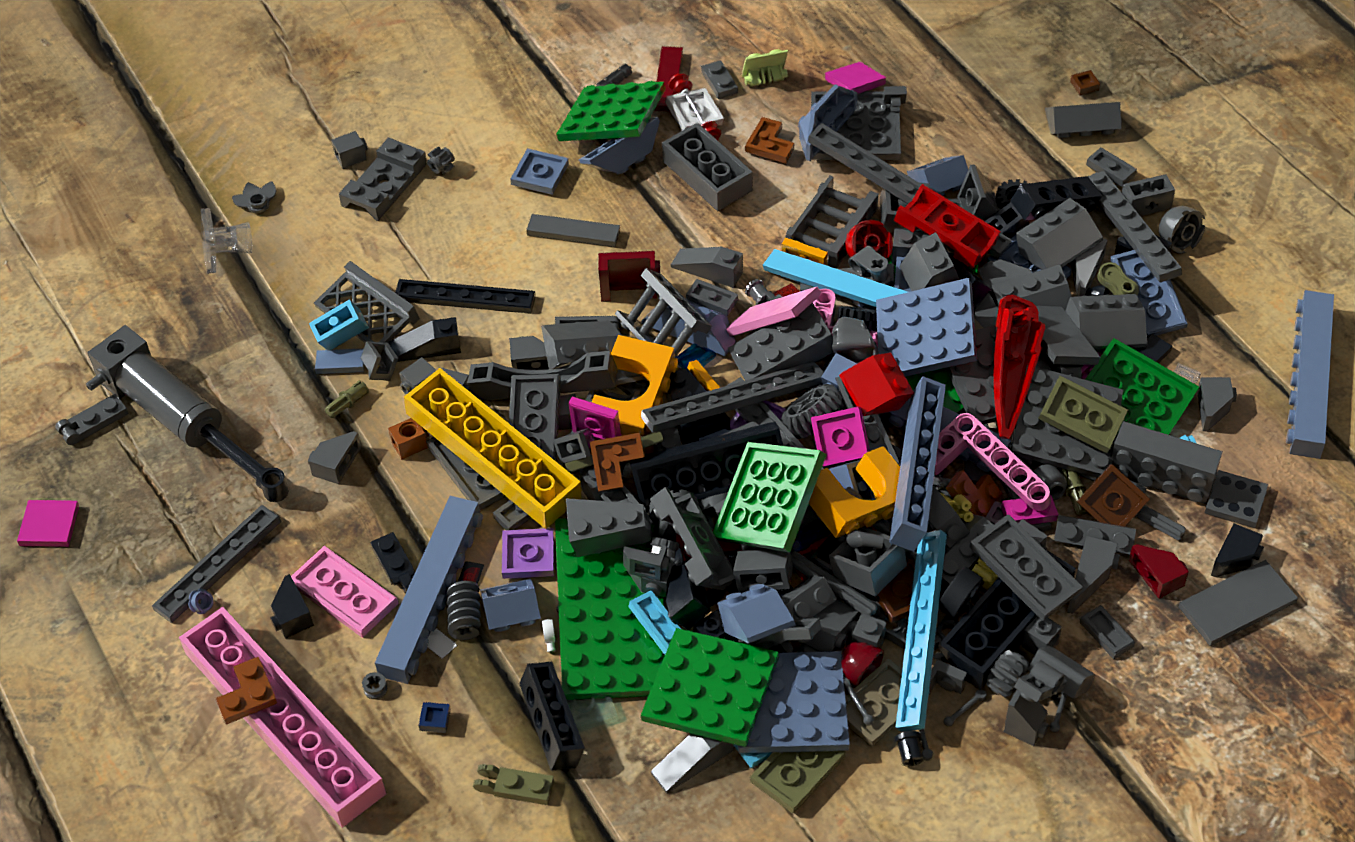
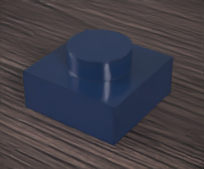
M423 702L418 724L419 730L446 733L451 711L450 704Z

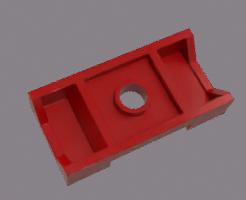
M923 184L906 207L901 205L898 207L894 219L895 222L913 233L918 228L929 235L937 233L942 243L955 250L953 257L972 269L996 245L1001 233L995 227Z

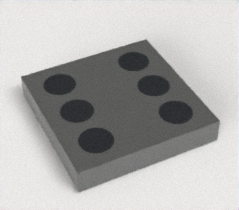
M1218 470L1205 513L1255 528L1268 484Z

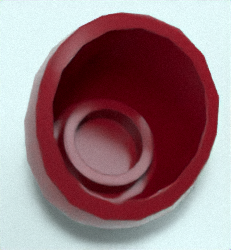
M865 642L848 644L841 656L843 678L849 680L851 687H857L881 665L885 654L884 650Z

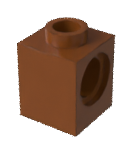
M412 418L388 428L391 443L401 460L428 448L426 444V438L429 437L428 431Z

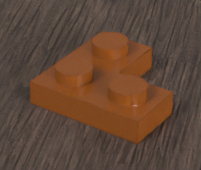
M761 117L745 145V152L786 164L794 151V142L777 138L782 130V122Z
M635 433L590 441L598 492L624 488L620 463L645 459L641 434Z
M964 470L957 472L946 487V490L953 499L956 495H963L971 502L969 511L984 517L987 516L994 502L998 501L1002 495V492L989 474L981 476L976 485H974Z
M259 656L233 666L241 688L215 698L226 725L278 704Z

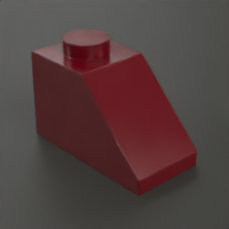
M1138 544L1132 546L1129 562L1158 599L1185 587L1189 573L1188 568L1173 552Z

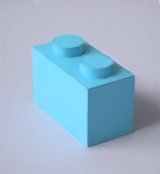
M350 300L309 323L317 342L326 350L334 349L369 328L361 310Z

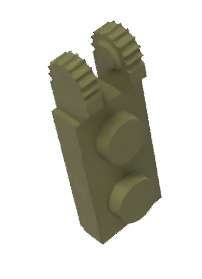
M480 764L478 766V774L496 779V783L490 780H474L473 788L478 792L494 794V797L548 805L554 776L503 767L499 769L494 765Z

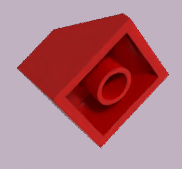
M891 352L872 355L839 375L856 407H861L863 416L899 410L914 394Z

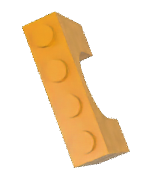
M618 335L611 352L617 368L642 375L650 382L649 388L642 396L634 400L620 401L594 395L592 403L618 410L621 436L640 433L642 437L652 432L642 420L641 411L663 404L662 396L664 392L667 393L671 382L669 377L671 372L675 373L677 369L678 358H675L673 347Z
M884 446L865 453L856 467V471L872 489L876 500H862L851 495L843 488L828 468L820 471L809 505L835 538L845 534L848 536L855 529L858 530L863 526L868 528L878 520L883 518L888 520L893 517L900 466Z

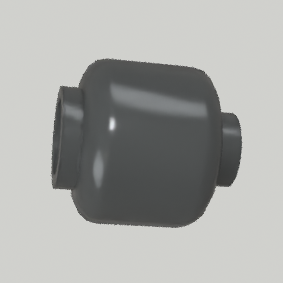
M1045 464L1033 471L1048 486L1053 501L1060 499L1064 495L1067 488V480L1055 466ZM1036 492L1037 496H1045L1043 492Z

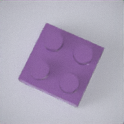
M553 528L502 531L503 579L554 576Z

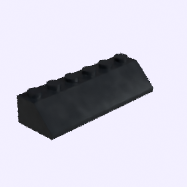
M774 421L645 454V459L630 461L640 504H643L646 512L649 513L650 499L665 487L670 491L673 490V493H680L679 490L692 492L697 497V500L727 493L747 442L783 446L777 423Z
M1046 550L1074 578L1076 568ZM998 578L939 643L938 647L951 666L967 672L966 681L981 690L986 685L987 676L995 662L1005 651H1016L1022 644L1025 628L1037 615Z

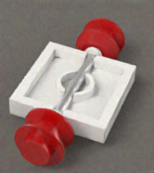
M687 74L674 75L669 82V88L673 90L674 95L667 96L665 103L679 127L683 131L698 123L718 141L722 132L717 126L723 124L724 118L706 88L691 91L693 84L689 81Z

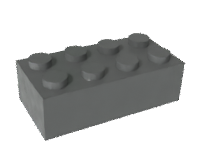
M698 123L662 142L663 162L716 211L725 208L753 191V172Z
M813 303L796 318L765 326L727 348L745 381L814 361L816 363L834 352L832 347L833 336Z
M1123 421L1114 443L1111 459H1113L1112 464L1133 482L1164 491L1168 494L1181 496L1194 502L1207 504L1223 451Z

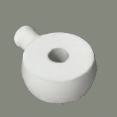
M546 619L542 621L545 644H547V652L550 653L556 651L554 644L556 641L552 619Z

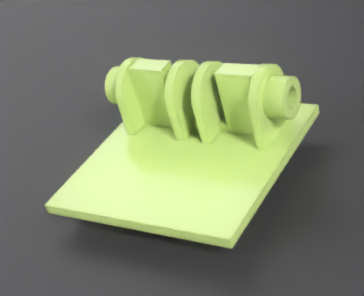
M775 49L767 54L760 55L755 53L746 57L742 72L745 85H750L751 87L760 85L761 82L765 84L764 73H766L769 83L772 82V79L773 82L788 77L787 69H784L788 50L781 51L780 49Z

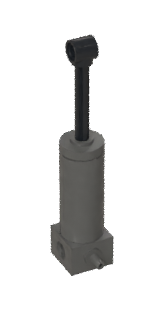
M122 326L87 352L96 374L94 378L86 383V387L89 390L93 391L99 385H102L112 394H116L119 399L127 395L190 447H200L210 442L256 480V485L263 490L264 497L268 501L280 502L288 496L289 490L283 471L279 468H264L219 431L222 422L220 411L153 358L147 342L128 326Z

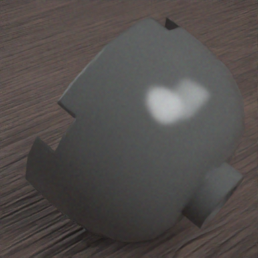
M1177 206L1171 208L1160 221L1159 236L1172 242V251L1180 254L1187 253L1183 251L1185 248L1190 246L1193 249L1202 239L1205 232L1202 218L1205 219L1200 211L1191 207Z

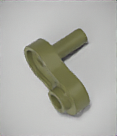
M1107 262L1100 267L1097 275L1098 281L1101 285L1108 288V292L1110 290L1113 295H1138L1139 287L1137 283L1128 278L1119 265Z

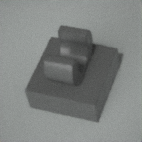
M906 86L884 87L883 104H890L891 112H900L901 104H905L907 96Z

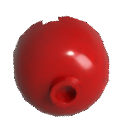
M876 220L862 221L853 226L848 232L845 241L846 252L851 258L866 246H870L884 258H889L893 249L891 233L887 232L882 222Z

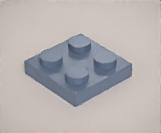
M527 148L511 177V185L553 195L569 165V160L566 157Z

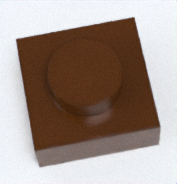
M1091 70L1071 75L1070 82L1079 96L1100 90V83Z

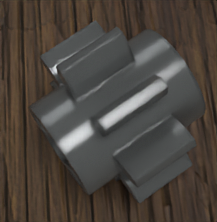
M438 146L428 153L430 159L427 161V164L434 173L438 174L441 172L444 175L454 168L452 162L455 160V157L448 148L444 147L441 149Z

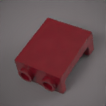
M655 251L598 253L601 302L611 301V291L647 289V282L641 277L644 270L647 268L660 273V260H655ZM657 293L653 295L652 299H657Z

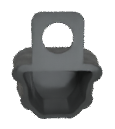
M841 317L838 319L832 330V347L835 354L837 353L855 363L861 362L872 355L879 354L878 347L863 320L851 317Z

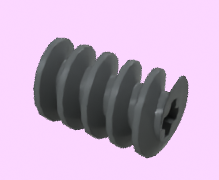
M457 582L452 584L447 590L448 633L457 640H470L479 636L478 629L481 626V621L479 620L481 614L479 611L480 595L478 592L480 587L475 582Z

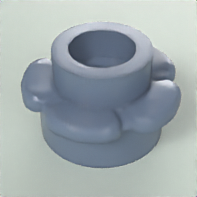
M205 589L194 590L190 593L188 605L192 612L205 614L212 608L213 597Z

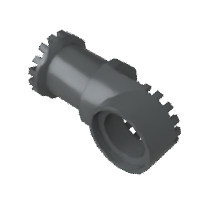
M759 279L752 280V283H749L746 286L747 288H745V294L752 297L756 305L782 297L779 294L775 296L771 291H768L764 287V282Z

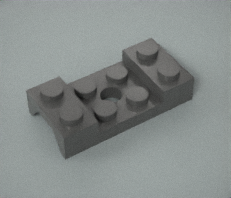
M389 137L377 149V158L357 181L350 180L339 193L342 207L345 208L350 202L361 206L376 221L381 219L427 165L425 151Z
M665 487L654 495L650 500L654 506L653 511L655 515L662 521L673 523L674 530L682 537L685 543L684 548L686 552L692 557L685 563L692 583L696 586L724 590L734 583L733 567L693 494L688 493L674 500L670 490Z

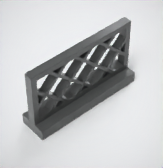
M351 261L344 266L346 272L314 302L315 307L323 313H327L341 304V297L352 296V302L358 308L368 307V315L363 316L368 321L369 328L356 335L364 343L366 341L374 342L372 341V334L384 333V337L379 342L388 343L409 323L414 325L420 319L412 304ZM347 281L352 283V290L341 291V287ZM357 295H368V301L356 303ZM336 298V306L326 307L323 305L328 299ZM373 306H384V313L372 314ZM399 317L401 319L396 325L388 326V318ZM384 319L383 327L372 328V320Z

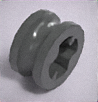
M372 672L363 678L362 687L366 697L375 700L382 698L387 693L386 679L381 673ZM372 683H375L376 685L377 683H379L380 687H378L377 689H374V687H372L371 689L370 685Z

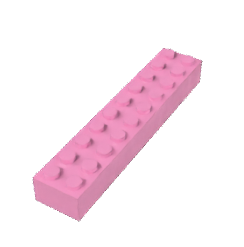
M223 607L179 637L185 654L222 695L241 688L233 666L259 656L278 704L244 717V720L342 828L386 795L382 778Z

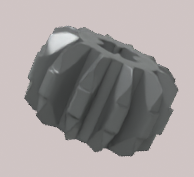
M1010 650L1005 651L991 668L987 676L986 685L996 694L1004 697L1011 696L1016 691L1014 686L1018 678L1027 674L1029 662L1019 653Z

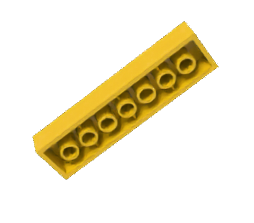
M441 368L404 396L406 414L543 528L547 529L567 511L566 498L581 499V481Z

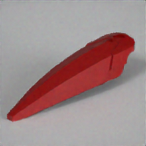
M1007 295L1000 300L995 326L997 327L993 374L995 411L999 437L1006 440L1013 433L1040 355L1042 348L1040 345L1046 326L1045 323L1040 322L1038 319L1039 312L1036 305L1016 295Z

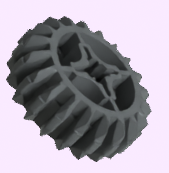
M833 384L819 385L817 388H812L810 391L805 392L794 402H791V405L783 412L780 421L797 439L807 438L809 435H814L811 417L841 411L844 409L845 402L841 393Z

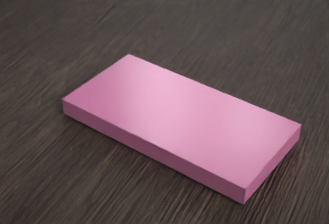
M817 286L752 306L729 325L726 331L732 337L796 318L820 296L821 292Z
M326 546L322 547L291 576L302 594L362 638L399 604L395 596Z

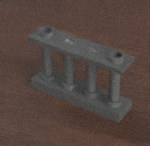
M830 175L824 183L820 184L817 194L794 226L788 228L785 237L828 252V266L837 269L847 254L845 241L848 232L858 223L871 220L878 209V193L870 191L862 199L833 189L834 177ZM829 198H833L858 209L855 213L849 214L825 203ZM821 212L847 222V225L839 229L818 221L815 217ZM808 227L837 237L834 243L831 242L829 244L804 233Z
M646 268L641 277L647 282V289L630 314L617 310L615 315L621 320L620 324L625 329L631 331L639 340L663 345L679 320L683 319L685 321V328L672 345L676 358L693 332L700 331L707 334L712 325L662 274ZM658 293L660 301L642 326L637 319L653 295ZM670 306L672 308V315L654 339L649 332L666 307ZM679 364L677 365L676 371L682 370V367Z

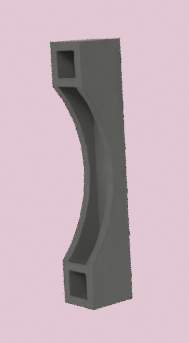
M610 351L586 353L571 364L549 370H522L506 367L494 362L471 364L467 384L472 394L481 401L510 398L512 375L560 374V393L616 388L618 368Z

